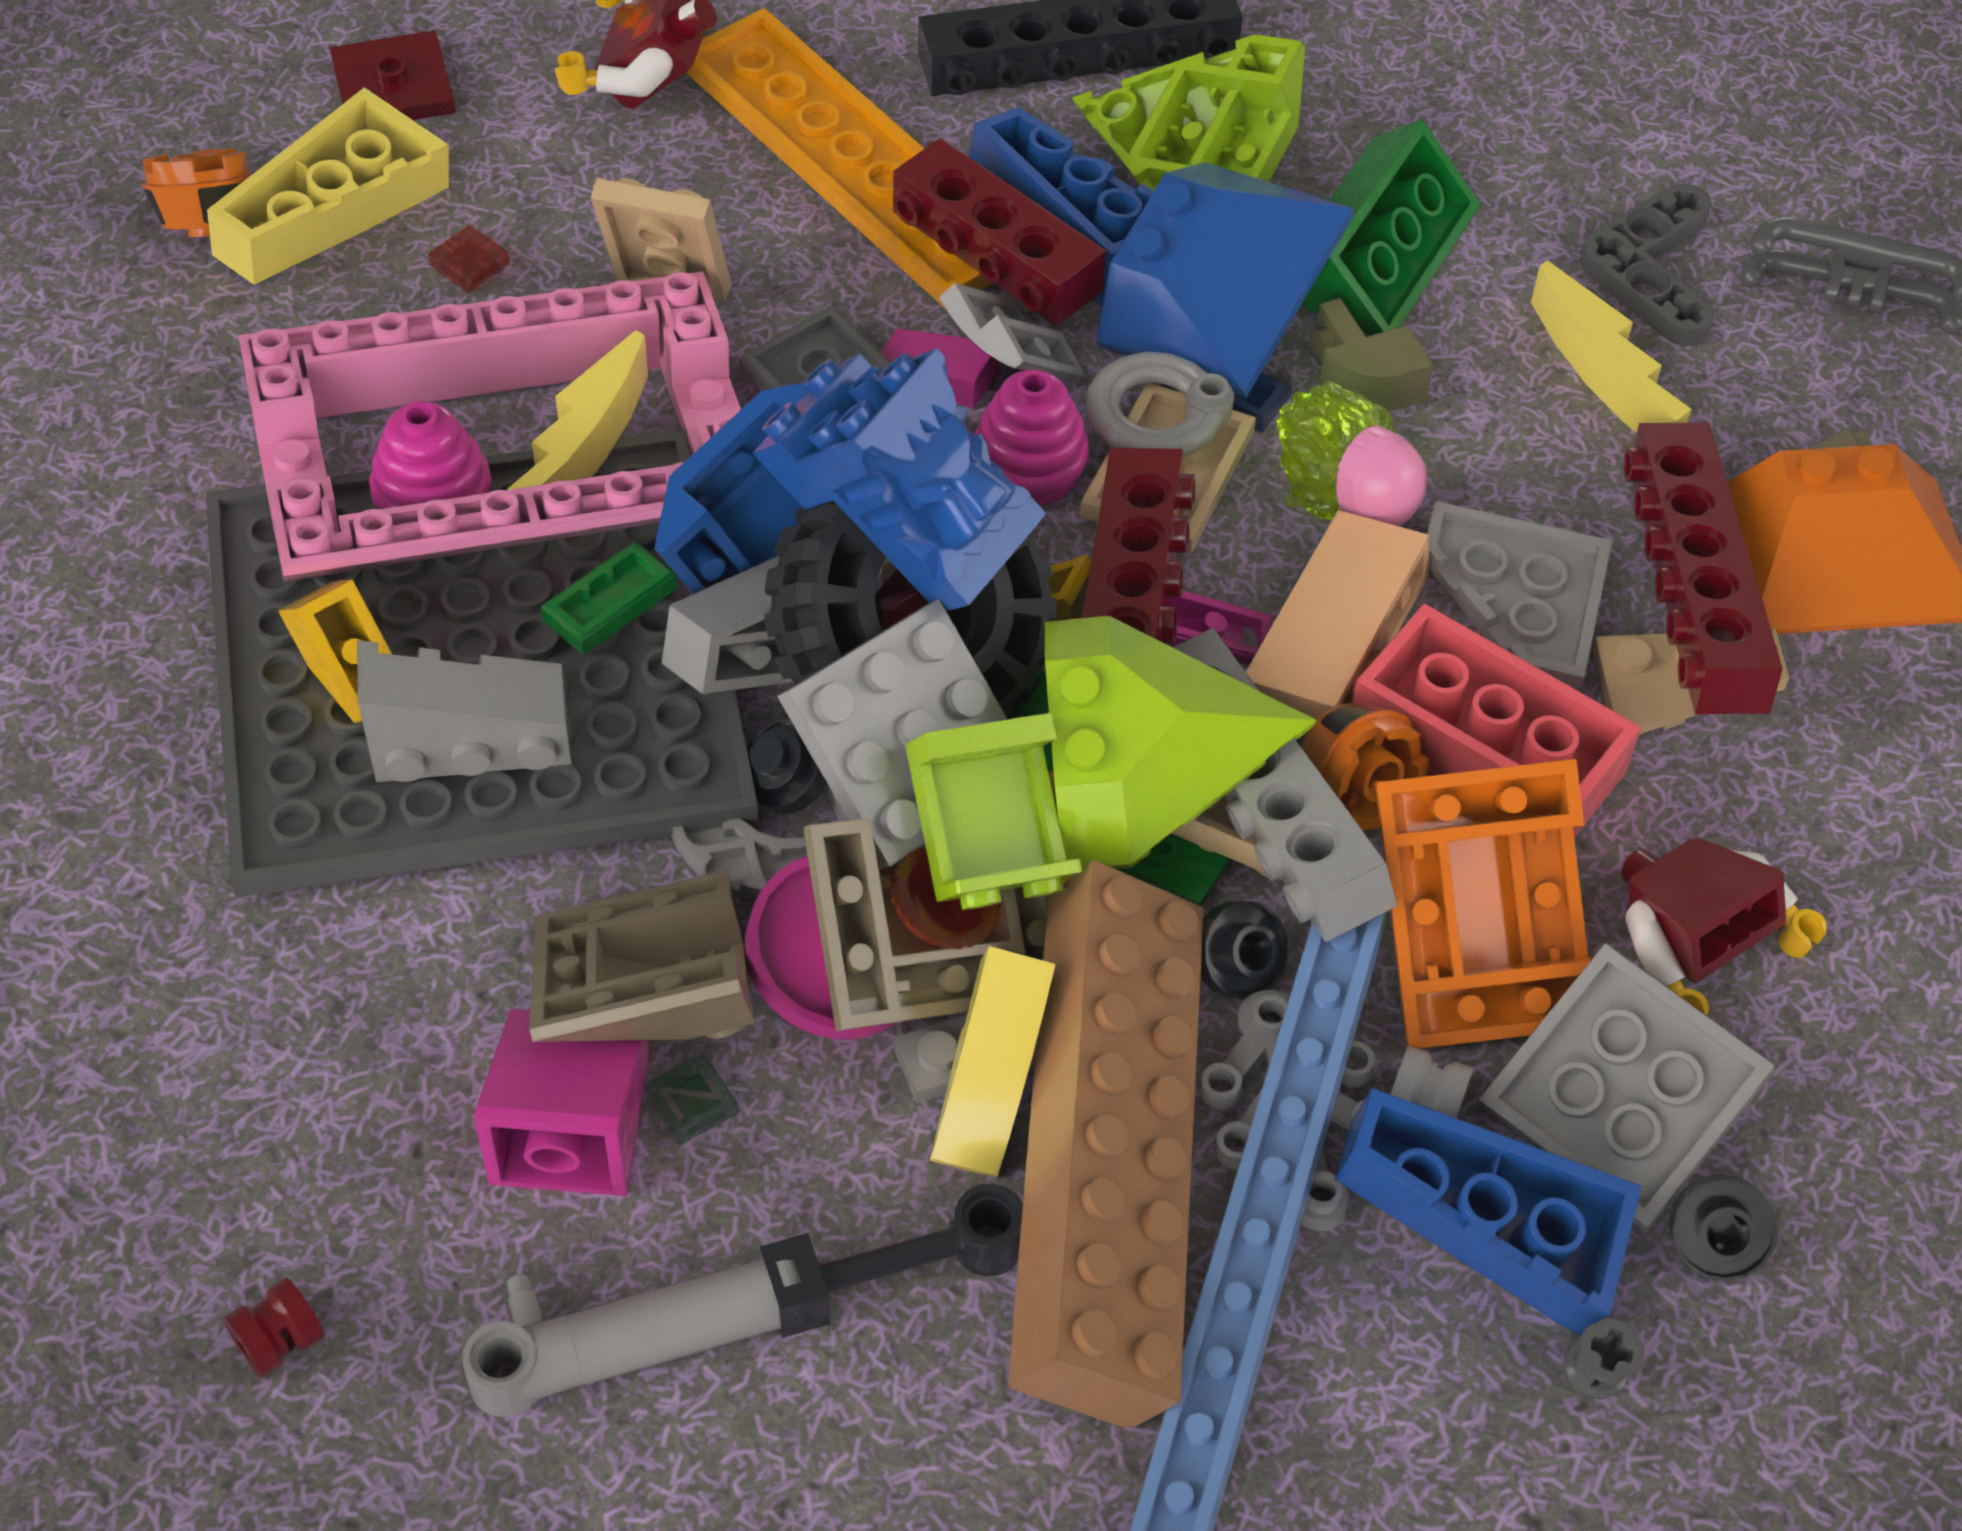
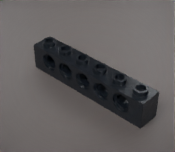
M1037 0L918 16V56L931 96L946 94L963 95L975 90L997 87L1014 88L1026 83L1048 80L1065 81L1077 76L1099 73L1116 74L1128 69L1150 66L1161 67L1201 52L1208 59L1236 49L1235 41L1241 37L1243 15L1236 0Z

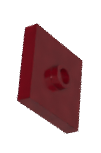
M435 30L329 47L342 104L360 90L366 88L412 120L456 113L454 98Z

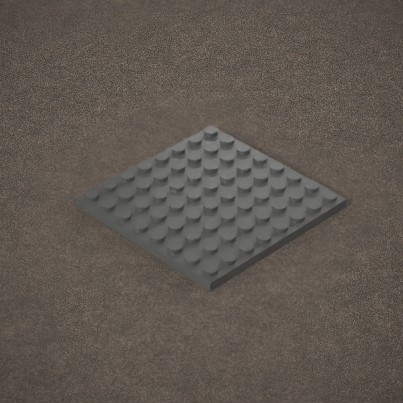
M682 430L620 438L605 462L592 477L685 462L690 457L686 432ZM533 450L484 456L488 460L492 479L490 492L507 490L535 466ZM371 471L330 476L337 519L339 515L377 509L372 502L369 486ZM258 485L206 492L231 884L236 898L672 834V827L683 826L684 832L719 827L722 826V822L730 819L741 818L746 823L759 821L758 805L736 691L730 690L702 694L662 664L669 606L692 595L678 577V588L584 656L542 620V605L634 541H637L670 568L654 549L659 524L284 582L266 486ZM353 579L392 655L417 657L419 648L440 650V660L479 664L480 656L488 655L562 664L568 705L571 764L549 766L540 770L525 768L484 772L475 776L460 774L419 778L410 782H376L363 722L354 723L310 670L278 610L333 581Z

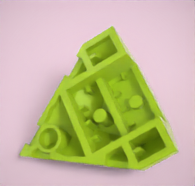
M1254 34L1236 40V49L1206 59L1204 53L1201 52L1121 80V89H1116L1094 97L1092 91H1088L1071 98L1140 185L1143 184L1155 191L1166 172L1204 162L1269 182L1299 126L1305 46L1302 41Z
M1111 616L1045 622V669L1049 713H1052L1057 739L1052 741L1051 744L1059 826L1067 861L1080 859L1082 868L1092 860L1114 869L1132 868L1149 855L1151 848L1181 825L1185 827L1264 766L1266 759L1293 738L1297 740L1317 725L1316 719Z

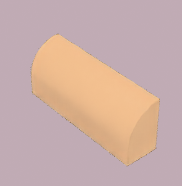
M1338 510L1246 670L1247 675L1258 690L1316 720L1327 711L1339 705L1351 704L1356 680L1398 634L1429 576V535Z

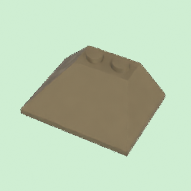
M870 818L812 824L803 827L836 1031L968 1012L980 961L989 946L1043 960L1049 895L1024 899L1022 887L1000 891L1001 903L962 910L960 899L937 902L925 844L892 866L878 870Z
M729 870L536 915L529 1031L533 1042L688 1040L700 1036L719 1039L731 1036L741 1030L743 1026L755 1023L751 977L747 967L745 943Z

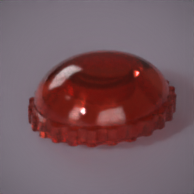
M918 848L913 853H908L895 866V873L890 877L892 886L889 888V892L892 894L891 903L904 927L922 942L944 949L956 948L961 950L965 946L973 947L976 943L982 942L996 928L997 924L995 922L1001 916L998 912L1001 903L962 910L960 899L937 902L926 849Z

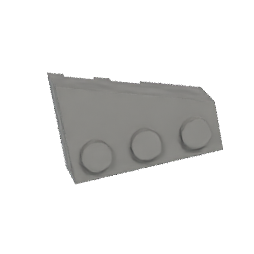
M774 557L669 606L662 664L702 694L793 682L791 678L783 680L774 660L775 657L780 656L774 636H767L764 614L771 613L772 597L764 592L767 571L777 567L780 557Z
M357 640L358 705L376 782H410L419 778L460 774L475 776L484 772L525 768L540 770L549 766L571 764L568 705L562 664L481 655L479 664L440 660V650L419 648L417 657L378 653V643Z

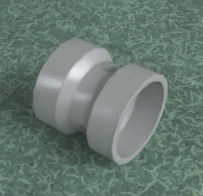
M1409 1045L1400 1065L1391 1095L1457 1119L1474 1068L1456 1061L1447 1064L1444 1069L1438 1068L1439 1062L1433 1061L1428 1051Z

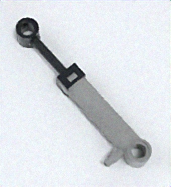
M996 1183L977 1184L967 1189L958 1199L954 1211V1219L949 1220V1228L823 1264H818L809 1233H804L760 1246L761 1259L544 1321L536 1292L532 1290L528 1276L524 1274L512 1275L506 1285L509 1293L508 1304L513 1323L507 1321L491 1322L478 1328L468 1338L463 1349V1367L470 1394L476 1406L487 1414L497 1417L515 1416L527 1410L537 1399L777 1329L780 1331L781 1338L828 1325L830 1324L828 1292L955 1255L960 1264L972 1273L983 1276L1000 1275L1010 1270L1019 1258L1023 1203L1015 1192L1004 1185ZM991 1225L998 1227L1004 1232L997 1236L987 1237L978 1234L974 1229L980 1226ZM502 1363H512L519 1366L513 1374L504 1378L487 1376V1373L493 1367Z

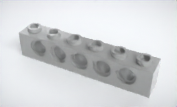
M1214 628L1173 647L1258 690ZM1295 738L1267 758L1264 766L1225 795L1229 802L1226 804L1227 813L1239 836L1243 840L1250 836L1255 839L1257 844L1254 845V850L1268 878L1271 881L1279 877L1282 878L1286 884L1283 887L1285 898L1296 919L1301 924L1311 920L1325 942L1397 907L1386 862Z

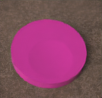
M808 856L795 860L778 871L759 893L745 932L747 967L754 985L765 1002L779 1016L797 1028L830 1039L852 1040L880 1033L899 1023L842 1031L835 1030Z

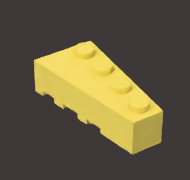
M363 88L207 209L212 256L254 285L449 188V144L366 88Z

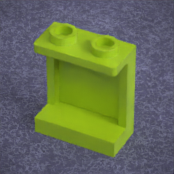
M1052 713L926 732L905 744L937 902L960 899L962 910H969L1001 903L1000 891L1022 887L1024 899L1051 895L1064 891L1063 879L1083 872L1080 859L1068 861L1066 859L1043 749L1044 745L1057 739Z

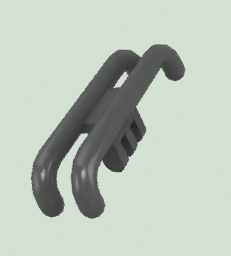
M1784 216L1770 219L1758 226L1751 238L1750 247L1755 255L1746 261L1740 274L1741 283L1748 288L1757 287L1765 273L1781 271L1827 282L1824 301L1835 303L1840 289L1848 290L1846 306L1857 308L1861 295L1867 294L1871 295L1868 302V311L1880 313L1885 296L1923 304L1936 310L1941 317V329L1946 334L1954 335L1962 329V306L1960 305L1962 303V260L1955 255L1810 220ZM1788 239L1833 249L1835 253L1832 260L1789 250L1772 248L1777 240ZM1892 263L1945 276L1953 284V295L1946 289L1934 284L1890 274Z

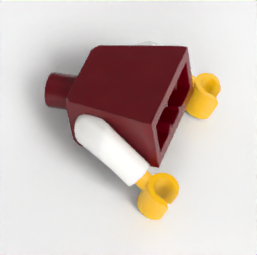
M594 0L602 8L614 7L621 1L625 2V4L616 10L594 70H587L581 53L576 51L564 52L558 56L559 67L555 68L558 84L569 95L580 94L586 91L589 86H596L597 92L610 93L625 108L634 109L689 71L694 64L705 31L714 27L717 23L716 11L708 0Z
M1701 838L1687 840L1661 858L1645 849H1638L1631 853L1623 864L1621 876L1623 881L1628 884L1630 903L1625 920L1635 952L1645 972L1706 1016L1709 1010L1707 999L1702 993L1694 989H1685L1680 979L1686 977L1694 984L1698 983L1783 925L1785 926L1778 935V943L1786 954L1796 958H1804L1811 950L1810 940L1818 944L1826 934L1827 925L1824 917L1815 910H1798L1794 905L1798 898L1784 882V873L1772 867L1766 858L1759 853L1729 850Z

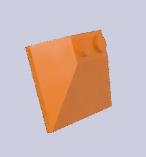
M1896 444L1778 451L1727 482L1771 629H1776L1777 634L1962 622V548L1936 479Z
M1569 759L1375 782L1383 856L1397 902V907L1390 910L1406 1049L1409 1045L1422 1049L1530 1036L1593 959V957L1588 956L1573 827L1584 826L1577 760Z

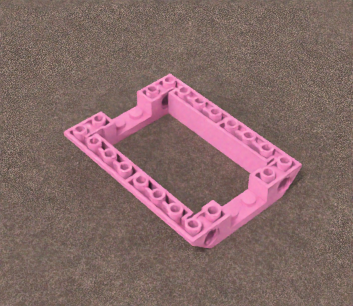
M678 272L665 277L636 281L619 280L607 285L578 289L561 288L549 293L520 297L503 296L491 301L462 305L445 304L433 309L404 313L387 312L375 317L346 321L329 320L317 325L280 330L265 329L257 333L238 335L283 581L659 524L669 476L684 462L630 472L620 471L610 475L584 479L555 481L550 484L511 490H495L489 493L445 500L436 499L425 503L399 507L369 509L359 513L339 515L337 519L330 476H327L316 419L400 407L419 401L434 402L573 382L632 332L637 330L645 335L648 370L662 369L681 429L686 432L690 456H692L741 410L729 378L728 338L704 272Z

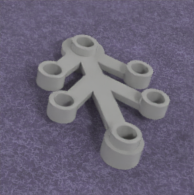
M1263 990L1251 994L1242 1002L1237 1015V1028L1241 1035L1240 1040L1223 1063L1211 1064L1202 1073L1200 1096L1207 1106L1216 1110L1232 1108L1240 1099L1242 1081L1264 1054L1269 1066L1290 998L1288 994L1276 990ZM1270 1012L1278 1014L1282 1020L1277 1023H1268L1260 1016ZM1353 1041L1348 1059L1359 1060L1365 1067L1360 1070H1351L1345 1067L1341 1085L1349 1088H1359L1366 1085L1372 1077L1375 1055L1372 1049L1365 1043ZM1222 1080L1228 1082L1232 1089L1227 1092H1218L1213 1090L1210 1084ZM1261 1091L1239 1121L1225 1124L1217 1134L1216 1157L1222 1165L1229 1169L1238 1170L1243 1151H1232L1226 1147L1225 1143L1233 1139L1242 1140L1246 1143ZM1338 1092L1331 1121L1349 1131L1352 1119L1363 1101L1357 1103ZM1323 1151L1320 1155L1311 1190L1316 1188L1325 1189L1332 1194L1333 1198L1329 1201L1321 1202L1315 1200L1309 1194L1301 1222L1306 1228L1315 1231L1331 1230L1341 1224L1346 1216L1349 1202L1347 1187L1334 1180L1336 1175L1328 1172Z

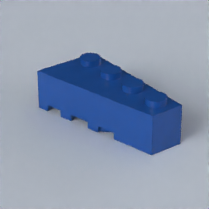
M1374 1088L1370 1090L1352 1119L1334 1179L1548 1318L1580 1336L1586 1327L1610 1316L1642 1188L1641 1185Z

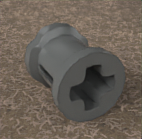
M1603 1318L1598 1323L1586 1327L1580 1339L1569 1347L1563 1359V1372L1566 1380L1576 1392L1587 1398L1601 1400L1613 1397L1623 1389L1628 1378H1632L1639 1372L1644 1362L1643 1343L1638 1339L1631 1325L1620 1319ZM1610 1334L1614 1335L1611 1340L1606 1338ZM1596 1349L1606 1353L1605 1364L1611 1367V1370H1606L1600 1366L1602 1358L1601 1354L1595 1351ZM1595 1379L1600 1382L1597 1385L1592 1384Z

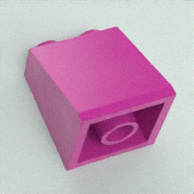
M510 1009L474 1116L488 1184L627 1196L651 1055L650 1040L533 1042L529 1031L530 1010Z

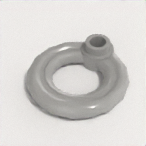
M1145 351L1122 356L1099 370L1087 388L1085 413L1094 433L1110 447L1183 449V457H1187L1209 444L1219 428L1230 420L1233 410L1234 392L1224 377L1218 374H1208L1195 362L1172 353ZM1146 383L1165 384L1177 389L1186 397L1185 410L1187 417L1174 427L1165 429L1144 428L1132 423L1123 415L1120 408V400L1124 393L1134 386Z

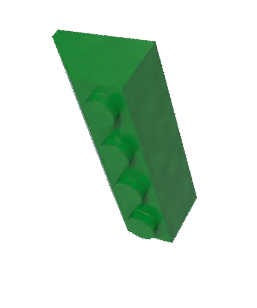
M1423 119L1373 137L1329 201L1353 208L1354 216L1302 304L1307 310L1318 314L1320 304L1341 298L1363 333L1372 336L1399 328L1479 209L1480 201Z

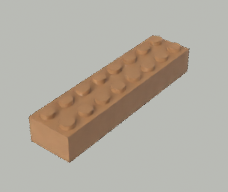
M1092 860L1082 868L1083 872L1073 875L1063 883L1064 891L1048 896L1043 961L1056 965L1036 1041L1008 1388L1120 1427L1134 1428L1179 1404L1181 1400L1204 908Z

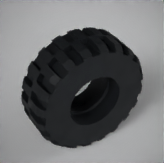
M834 501L807 510L801 506L796 511V521L799 524L785 528L782 531L774 548L775 554L780 557L778 565L767 571L764 592L766 595L772 596L771 613L764 614L767 636L775 637L780 656L775 657L774 660L783 680L791 678L795 685L883 631L876 612L875 587L880 568L887 557ZM1035 529L1032 530L969 606L947 611L948 616L1007 719H1011L1014 715L1015 707L1012 703L1026 702L1036 689L1039 677L1035 673L1039 666L1045 665V622L1056 621V598H1051L1048 579L1052 578L1053 574L1048 557H1042L1035 542V539L1039 538Z

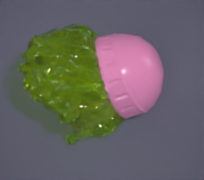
M1327 380L1321 386L1310 387L1308 392H1295L1292 397L1293 402H1287L1280 407L1279 418L1277 419V428L1280 431L1279 440L1284 450L1280 457V463L1287 473L1289 483L1292 485L1291 493L1286 496L1284 503L1289 507L1304 508L1314 517L1322 520H1333L1337 511L1341 510L1399 527L1408 522L1420 507L1426 494L1427 470L1421 456L1413 445L1401 435L1396 434L1393 419L1387 409L1381 404L1371 403L1359 393L1344 390L1339 384L1332 383L1330 380Z

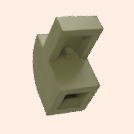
M1341 298L1320 304L1316 330H1313L1311 334V343L1316 358L1322 363L1318 386L1330 399L1346 408L1366 413L1390 412L1426 401L1434 364L1407 325L1366 337Z

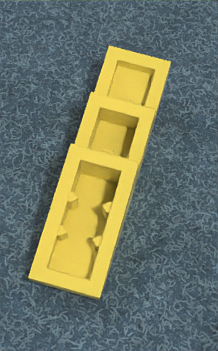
M1548 260L1539 266L1531 303L1553 342L1584 383L1621 421L1636 433L1639 423H1687L1692 409L1657 384L1662 365L1628 341L1633 322Z
M637 330L632 332L555 396L558 420L532 441L535 466L507 490L550 484L555 481L590 478L597 472L630 421L647 381L648 366L644 334Z

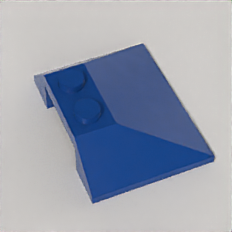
M1206 162L1166 172L1110 262L1097 335L1099 347L1124 356L1145 351L1172 353L1195 362L1208 374H1218L1224 377L1234 394L1247 398L1354 216L1353 208Z
M803 382L760 391L669 476L654 549L692 595L777 557L774 548L782 531L785 528L799 524L796 521V511L801 505L752 453L768 437L762 430L765 423L784 405L791 402L796 406L807 394L808 390L803 386Z

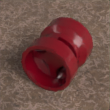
M287 1277L269 1287L266 1291L265 1299L253 1307L242 1305L222 1319L236 1347L260 1379L281 1366L283 1356L293 1349L306 1350L325 1337L323 1329L311 1307L298 1288Z

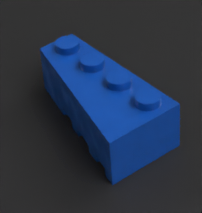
M1019 107L976 122L974 124L969 154L972 160L1106 250L1103 292L1093 298L1100 306L1103 305L1110 262L1154 191L1143 184L1135 190L1114 177L1115 167L1102 158L1097 157L1094 159L1077 154L1073 151L1074 141Z

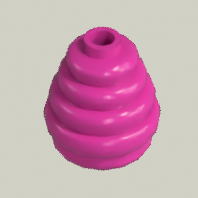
M1041 370L1021 371L1006 379L1000 390L994 395L992 401L987 405L974 435L981 433L986 441L990 460L1001 467L1005 476L1014 485L1025 487L1039 506L1059 501L1070 493L1076 486L1089 459L1088 435L1084 429V420L1070 397L1067 388L1053 374Z
M419 401L397 409L388 418L372 460L369 486L374 506L377 509L425 503L436 499L445 500L489 493L492 479L488 460L481 453L478 443L450 410L437 403Z

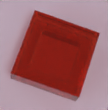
M470 224L428 253L430 267L468 294L510 264L508 251Z

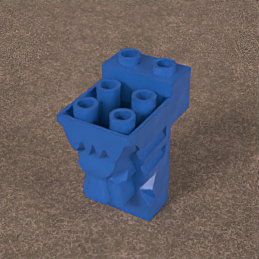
M938 348L913 358L908 353H904L891 362L884 370H881L878 365L872 367L860 353L839 363H835L832 358H829L805 379L803 386L808 392L797 405L794 406L791 402L787 403L765 423L762 430L768 437L752 454L805 510L834 501L929 603L939 599L946 611L969 606L1047 513L1030 496L1031 494L1025 487L1014 485L1005 476L1001 467L990 460L988 446L981 433L974 435L968 430L965 421L968 412L963 404L956 406L955 395L948 381V372L945 365L946 357Z

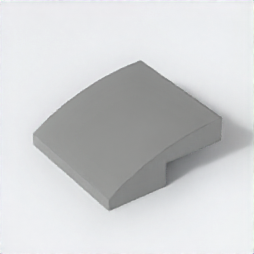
M954 283L939 297L959 328L977 346L998 361L1023 371L1041 370L1048 372L1060 380L1079 384L1086 378L1063 334L1060 331L1032 324L1020 301Z

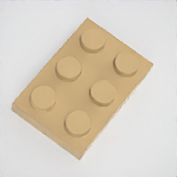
M596 178L590 199L618 281H636L665 277L678 272L694 273L703 271L713 299L726 301L732 283L710 199L703 198L696 192L686 189H676L670 192L649 188L636 180L621 178L617 181Z
M1146 383L1127 419L1136 425L1149 429L1174 427L1187 417L1185 410L1187 399L1181 392L1154 383ZM1232 410L1230 420L1219 428L1209 444L1190 456L1183 457L1185 474H1195L1196 481L1194 510H1184L1183 517H1189L1190 524L1188 555L1192 554L1254 434L1256 417ZM1109 452L1081 501L1080 517L1098 523Z

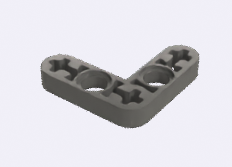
M1676 184L1670 186L1590 233L1585 239L1580 258L1581 268L1588 276L1665 339L1680 346H1695L1702 343L1708 337L1714 317L1713 308L1703 297L1655 260V258L1700 232L1705 227L1712 205L1710 196L1703 189L1695 185ZM1675 207L1680 209V211L1676 212L1673 217ZM1637 228L1650 229L1659 237L1655 239L1642 238L1635 235L1632 230ZM1637 283L1650 284L1660 293L1654 295L1643 294L1636 291L1632 285Z

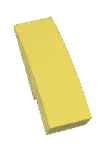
M991 946L986 950L980 961L966 1022L960 1033L929 1161L969 1172L998 1177L1032 1060L1056 964Z

